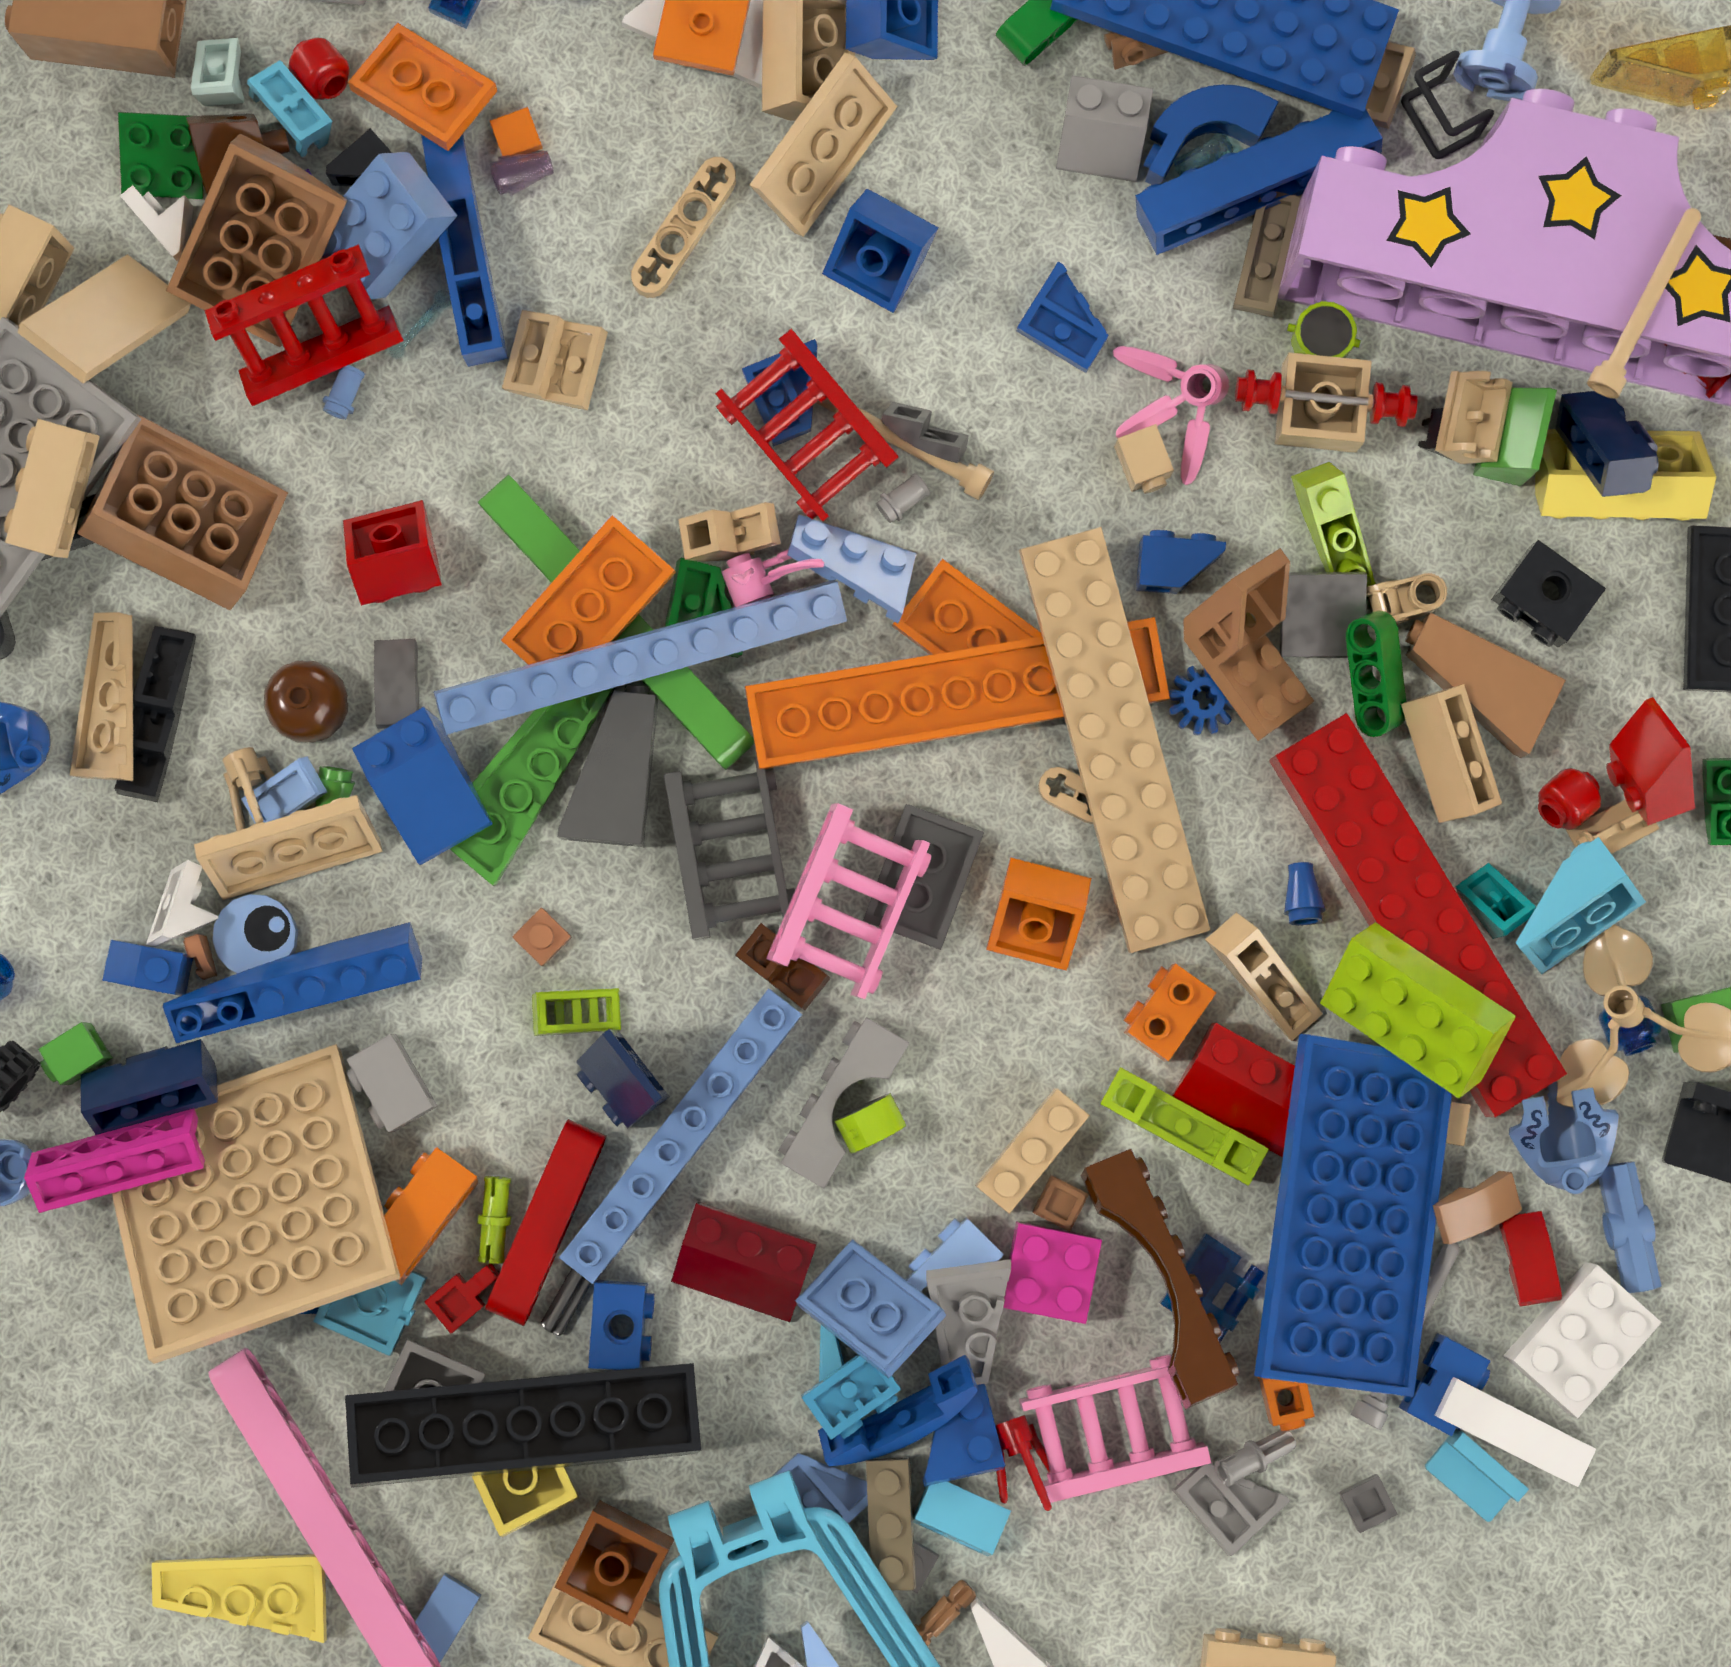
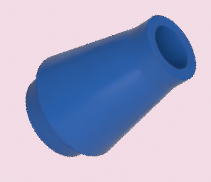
M1298 862L1288 865L1289 875L1284 914L1288 916L1289 924L1303 926L1322 922V913L1326 909L1314 875L1313 863Z

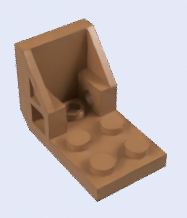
M1281 548L1232 578L1183 619L1184 641L1257 741L1267 736L1314 702L1302 682L1299 681L1283 657H1281L1279 651L1266 636L1268 632L1284 621L1286 617L1290 560Z

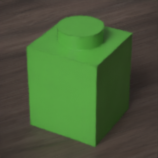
M80 1022L38 1049L44 1058L40 1061L43 1071L52 1082L58 1081L60 1085H72L81 1079V1074L94 1071L113 1059L93 1024L87 1022Z

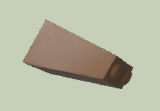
M13 0L12 5H8L5 12V27L31 60L175 78L186 0Z

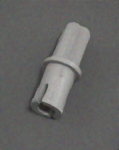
M1279 1430L1256 1443L1249 1440L1245 1442L1244 1448L1216 1461V1473L1223 1484L1226 1483L1227 1487L1231 1486L1251 1473L1266 1471L1267 1464L1292 1452L1296 1447V1441L1289 1430Z

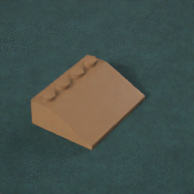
M239 134L229 144L166 291L206 310L215 306L220 301L232 299L321 260L348 200L280 153ZM300 305L284 311L290 325ZM268 319L245 328L246 331L278 347L282 346Z
M137 414L141 421L126 442L123 443L112 461L77 534L231 610L248 588L288 492Z

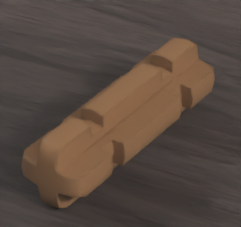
M959 1580L949 1590L950 1595L948 1597L944 1595L920 1619L921 1624L919 1626L917 1624L914 1625L927 1646L931 1643L930 1638L933 1635L937 1637L960 1614L959 1610L962 1607L966 1609L975 1600V1591L965 1581Z

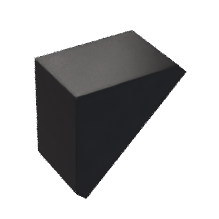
M370 128L326 165V175L332 186L351 187L378 154L392 152Z

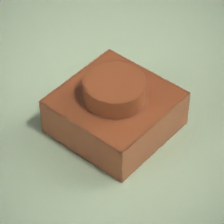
M541 907L512 938L543 967L572 936Z

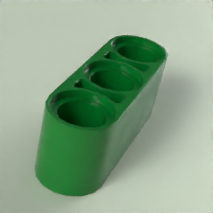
M1028 0L1000 26L996 32V37L1025 66L1031 63L1076 23L1078 19L1050 10L1052 0Z
M1378 610L1355 619L1348 625L1346 630L1355 720L1361 732L1370 737L1382 736L1402 725L1405 721V716L1401 704L1407 702L1397 623L1392 615L1386 611ZM1368 625L1374 629L1376 641L1370 637ZM1373 666L1380 672L1381 682L1375 678L1372 671ZM1378 707L1382 709V711L1384 712L1386 722L1381 720V718L1379 717L1377 712Z

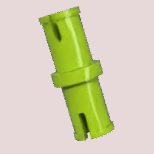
M485 1176L482 1213L478 1214L477 1223L481 1224L480 1248L477 1261L486 1263L488 1260L491 1264H502L505 1262L506 1227L511 1225L512 1217L507 1215L511 1178L502 1177L500 1179V1176Z

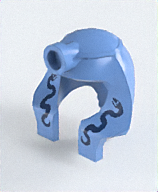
M1556 1081L1548 1086L1549 1093L1547 1096L1549 1100L1547 1103L1549 1104V1114H1547L1544 1096L1522 1100L1524 1113L1521 1123L1509 1128V1136L1528 1166L1546 1184L1566 1190L1571 1194H1579L1603 1175L1613 1152L1619 1114L1616 1110L1602 1108L1596 1100L1593 1087L1571 1091L1574 1110L1571 1107L1559 1104L1556 1100L1558 1089Z

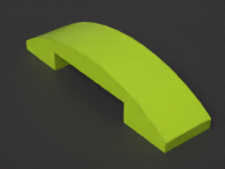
M1121 1067L1100 1103L1125 1119L1247 1186L1250 1185L1269 1150L1265 1146L1223 1125Z

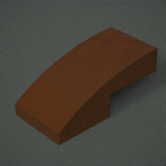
M760 923L735 956L799 1007L806 1010L830 980V977L814 964L800 958L797 961L790 959L788 967L766 959L776 934Z

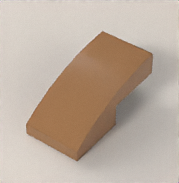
M1506 1171L1496 1172L1473 1189L1459 1187L1433 1205L1443 1244L1449 1245L1489 1230L1522 1211L1513 1174Z

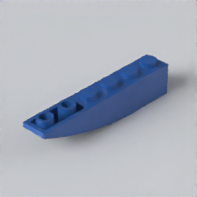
M421 135L428 178L457 214V217L439 236V242L461 355L468 367L508 359L464 135L460 136L449 151Z
M411 922L328 943L253 967L163 1003V1010L175 1042L180 1043L421 980L422 955Z

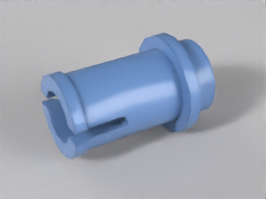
M350 365L339 369L329 396H324L322 400L325 403L323 411L343 420L347 419L348 414H353L354 408L352 403L365 373Z

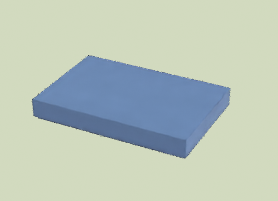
M853 1239L795 1300L803 1311L888 1379L946 1317L944 1310Z

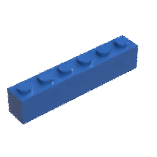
M1366 108L1360 120L1332 110L1328 115L1311 122H1301L1285 133L1275 137H1265L1254 146L1242 151L1227 153L1217 161L1199 169H1189L1179 177L1168 182L1153 184L1147 187L1141 193L1135 195L1137 219L1156 255H1159L1252 216L1256 213L1257 209L1264 206L1265 210L1281 203L1280 199L1289 195H1302L1321 156L1335 159L1337 150L1348 146L1362 147L1382 154L1383 138ZM1276 191L1286 193L1287 195L1276 197Z

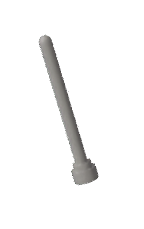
M1457 1242L1443 1245L1429 1273L1423 1324L1460 1251ZM1371 1392L1370 1395L1365 1394L1362 1401L1357 1400L1350 1415L1381 1430L1388 1417L1385 1414L1388 1407L1385 1402L1389 1394Z

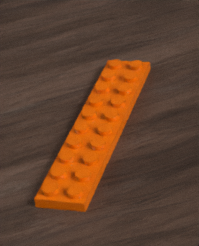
M1155 617L1127 622L1149 704L1169 700V690ZM1042 636L745 686L759 769L804 763L1064 718Z

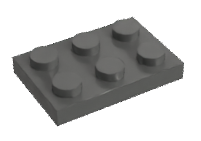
M905 805L892 842L909 850L912 849L915 840L929 842L930 845L926 853L931 854V860L923 877L916 876L893 933L939 950L942 949L981 843L983 831L912 805ZM886 858L877 882L895 889L904 865ZM871 897L863 921L879 927L888 904Z

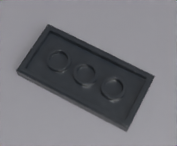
M1691 525L1687 529L1683 690L1731 693V527Z

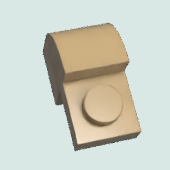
M764 502L732 512L712 509L678 519L685 560L703 562L722 561L745 553L755 555L754 551L781 544L774 503Z

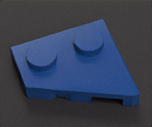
M985 1384L977 1385L978 1391L971 1401L952 1419L933 1432L929 1459L923 1476L924 1486L1004 1469L1005 1462Z

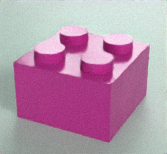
M1016 1221L1009 1259H1011V1272L1009 1281H1007L1003 1308L1086 1324L1102 1240L1098 1237Z

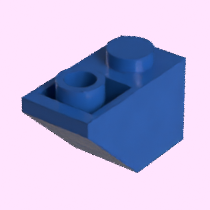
M1150 531V536L1143 535L1139 543L1136 591L1178 594L1223 555L1226 550V542L1216 541L1215 535L1206 533H1195L1191 535V539L1175 538V533L1172 531Z

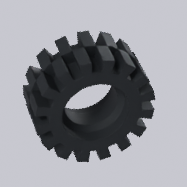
M14 1040L12 1042L8 1041L5 1046L2 1045L0 1047V1113L1 1111L4 1112L12 1101H16L19 1097L18 1095L27 1088L28 1082L34 1079L35 1073L40 1068V1062Z

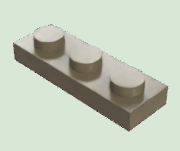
M1276 191L1277 195L1275 198L1288 194ZM1289 195L1280 199L1281 203L1266 210L1264 206L1256 210L1233 309L1273 318L1300 196Z
M910 1458L867 1460L870 1558L892 1591L914 1590L916 1588Z

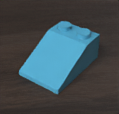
M1597 837L1592 842L1588 841L1578 845L1571 852L1570 857L1562 862L1517 939L1516 944L1538 971L1543 974L1646 903V901L1600 838Z

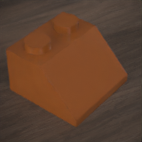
M599 1500L592 1510L554 1588L631 1627L674 1542V1538Z

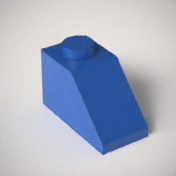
M111 940L102 981L182 996L187 991L193 958H189L184 953Z

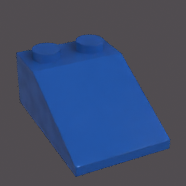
M425 707L352 748L369 784L419 865L428 862L493 824L450 738L445 734L441 721Z

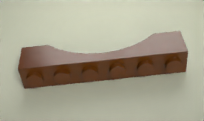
M1128 1149L1085 1167L1080 1176L1097 1214L1116 1223L1135 1238L1152 1258L1164 1280L1171 1301L1174 1321L1173 1350L1168 1372L1185 1410L1232 1390L1238 1385L1235 1378L1239 1376L1237 1364L1230 1352L1225 1354L1218 1341V1337L1221 1336L1219 1324L1215 1316L1211 1312L1206 1314L1199 1299L1203 1297L1202 1287L1194 1273L1188 1275L1182 1261L1186 1257L1183 1245L1176 1234L1170 1235L1164 1222V1220L1168 1219L1166 1208L1158 1195L1153 1197L1147 1181L1150 1180V1174L1144 1160L1141 1157L1135 1158L1132 1149Z

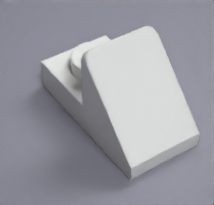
M132 185L120 197L178 263L191 234L193 205L186 196H182L164 210L149 191L141 196Z
M186 860L171 870L146 945L154 948L198 930L219 918L215 914L192 905L199 896L202 882L198 881L202 870L201 865Z

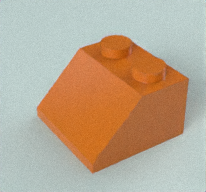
M1010 858L986 950L1067 971L1086 911L1092 878Z

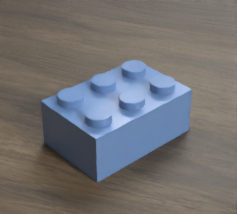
M409 152L378 154L343 196L348 201L322 257L325 259L339 250L348 249L359 244L370 275L361 278V281L371 300L386 298L452 223L457 214Z

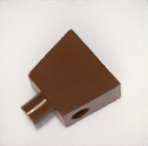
M254 114L186 117L206 196L209 193L230 142L239 134L280 154L290 152L284 128L260 133L258 121Z

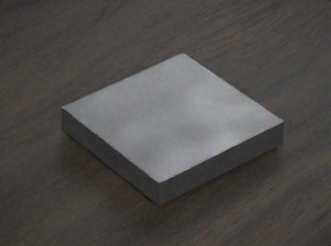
M1365 572L1289 573L1286 617L1280 623L1281 657L1348 656L1346 645L1348 625L1355 619L1366 615L1367 574Z

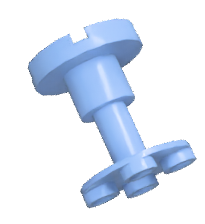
M1491 0L1503 6L1498 27L1487 32L1482 50H1469L1460 54L1453 73L1455 80L1472 92L1475 84L1488 88L1486 96L1504 101H1510L1511 98L1523 100L1524 93L1535 89L1538 80L1536 70L1522 61L1527 40L1521 33L1527 13H1551L1558 9L1561 0Z

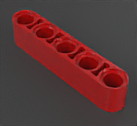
M570 1119L566 1121L491 1291L485 1310L525 1326L599 1158L607 1135Z

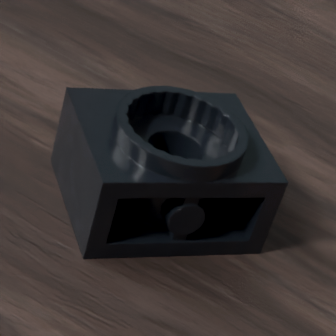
M1537 540L1526 550L1491 600L1498 604L1497 610L1504 617L1513 622L1520 620L1533 629L1531 635L1540 643L1548 647L1555 645L1559 648L1569 641L1606 588L1543 542ZM1544 581H1550L1558 587L1559 597L1557 600L1548 599L1543 594L1542 584Z

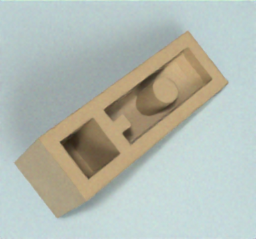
M1237 912L1205 939L1226 968L1289 1040L1293 1041L1323 1014L1261 931Z

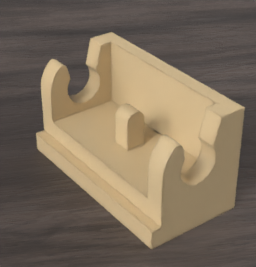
M1451 371L1435 451L1460 464L1497 462L1513 382L1503 378L1490 379L1491 372Z

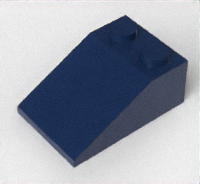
M608 1029L576 1061L582 1069L576 1075L591 1094L596 1090L600 1092L607 1101L602 1106V1109L617 1127L624 1123L627 1129L631 1128L670 1097L619 1031Z

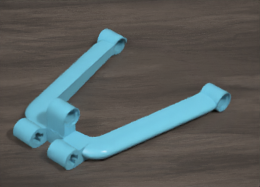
M790 1470L749 1485L758 1514L724 1526L723 1535L709 1500L668 1515L669 1525L680 1553L666 1567L659 1583V1603L669 1667H710L700 1595L705 1586L737 1569L775 1555L803 1549L814 1552L822 1560L891 1667H940L850 1525L839 1514L830 1509L822 1507L804 1508Z

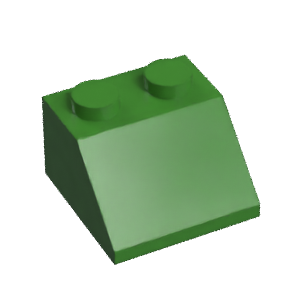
M1511 389L1497 462L1475 463L1474 476L1522 486L1539 471L1557 392L1556 389Z

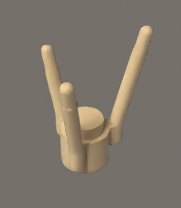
M253 747L239 749L228 754L222 760L227 771L223 776L229 788L236 831L246 829L239 790L244 791L255 823L263 822L260 807L252 787L262 781L260 774H263L267 780L275 775L269 766L266 756L257 758Z

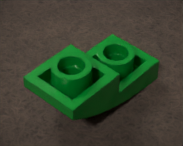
M1731 758L1702 759L1704 814L1708 844L1731 845Z

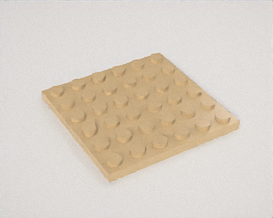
M337 1044L217 1085L218 1103L195 1109L198 1116L195 1136L205 1159L204 1168L112 1193L147 1357L153 1364L400 1279L342 1052Z

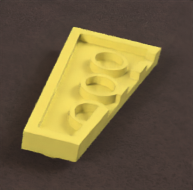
M314 1554L156 1560L152 1562L153 1607L204 1618H218L242 1626L250 1625L265 1628L274 1633L293 1634L321 1643L327 1640L325 1571Z

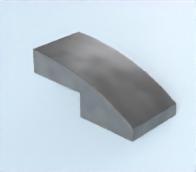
M892 402L882 415V423L915 448L954 463H958L965 453L969 435L929 426L931 410Z
M416 638L374 640V699L377 729L388 728L419 710V687L417 684L418 645Z

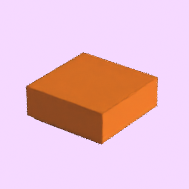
M528 107L490 120L504 162L543 149Z

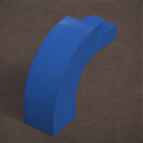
M1225 84L1203 87L1182 96L1162 113L1153 126L1150 140L1162 146L1154 143L1143 166L1149 168L1145 182L1151 185L1162 184L1180 150L1189 141L1200 135L1209 133L1224 134L1249 147L1254 146L1263 135L1279 101L1251 88Z

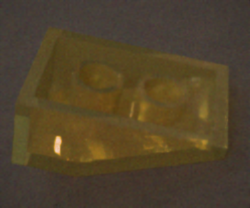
M1731 25L1611 49L1590 76L1591 84L1677 107L1694 105V109H1705L1714 106L1719 102L1718 99L1730 90Z

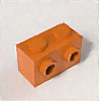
M1176 963L1172 964L1168 970L1162 966L1159 968L1147 986L1153 992L1144 1004L1137 1000L1123 1020L1129 1024L1124 1033L1164 1062L1171 1059L1217 993Z

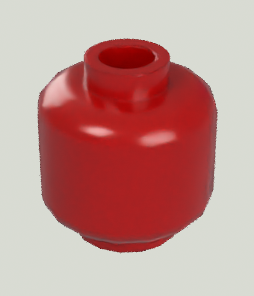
M316 37L297 44L293 49L288 65L289 71L312 98L316 100L333 99L339 96L348 84L350 72L348 61L325 38Z
M1573 768L1561 770L1543 785L1538 793V810L1547 824L1554 828L1566 830L1578 828L1594 815L1601 806L1598 781L1588 772H1581Z

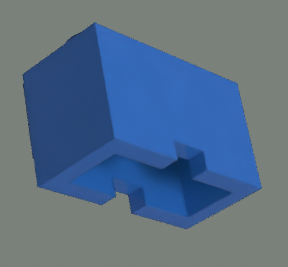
M1437 1333L1422 1361L1429 1368L1422 1381L1416 1379L1414 1397L1404 1396L1398 1408L1452 1437L1455 1429L1459 1431L1461 1429L1435 1416L1453 1377L1482 1391L1490 1376V1370L1487 1369L1490 1360Z

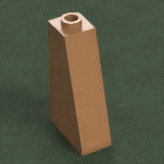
M1433 613L1427 615L1422 622L1416 619L1405 638V642L1411 644L1406 656L1443 690L1464 684L1475 720L1513 755L1519 758L1529 755L1566 680Z

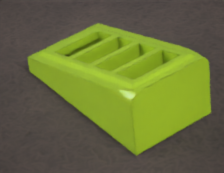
M619 988L549 991L532 994L534 1036L605 1032L608 1029L621 1030ZM605 998L606 1022H599L598 999ZM588 999L589 1023H582L581 1000ZM564 1001H571L572 1024H565ZM546 1002H554L555 1025H548Z

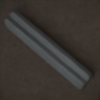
M571 1268L543 1317L541 1326L550 1333L558 1336L562 1335L591 1283Z

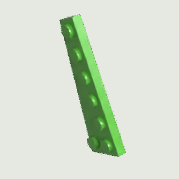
M615 687L534 710L473 781L472 784L493 824L450 848V850L492 886L499 882Z

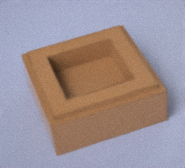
M1050 1175L1032 1213L1070 1232L1089 1194Z

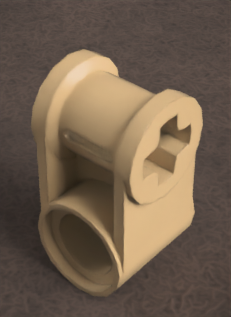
M1424 573L1402 580L1386 581L1369 586L1366 589V597L1369 598L1372 612L1378 610L1386 611L1392 615L1397 625L1435 612L1444 603L1447 596V586L1444 580L1432 573ZM1417 586H1430L1435 592V602L1433 604L1421 603L1416 597Z

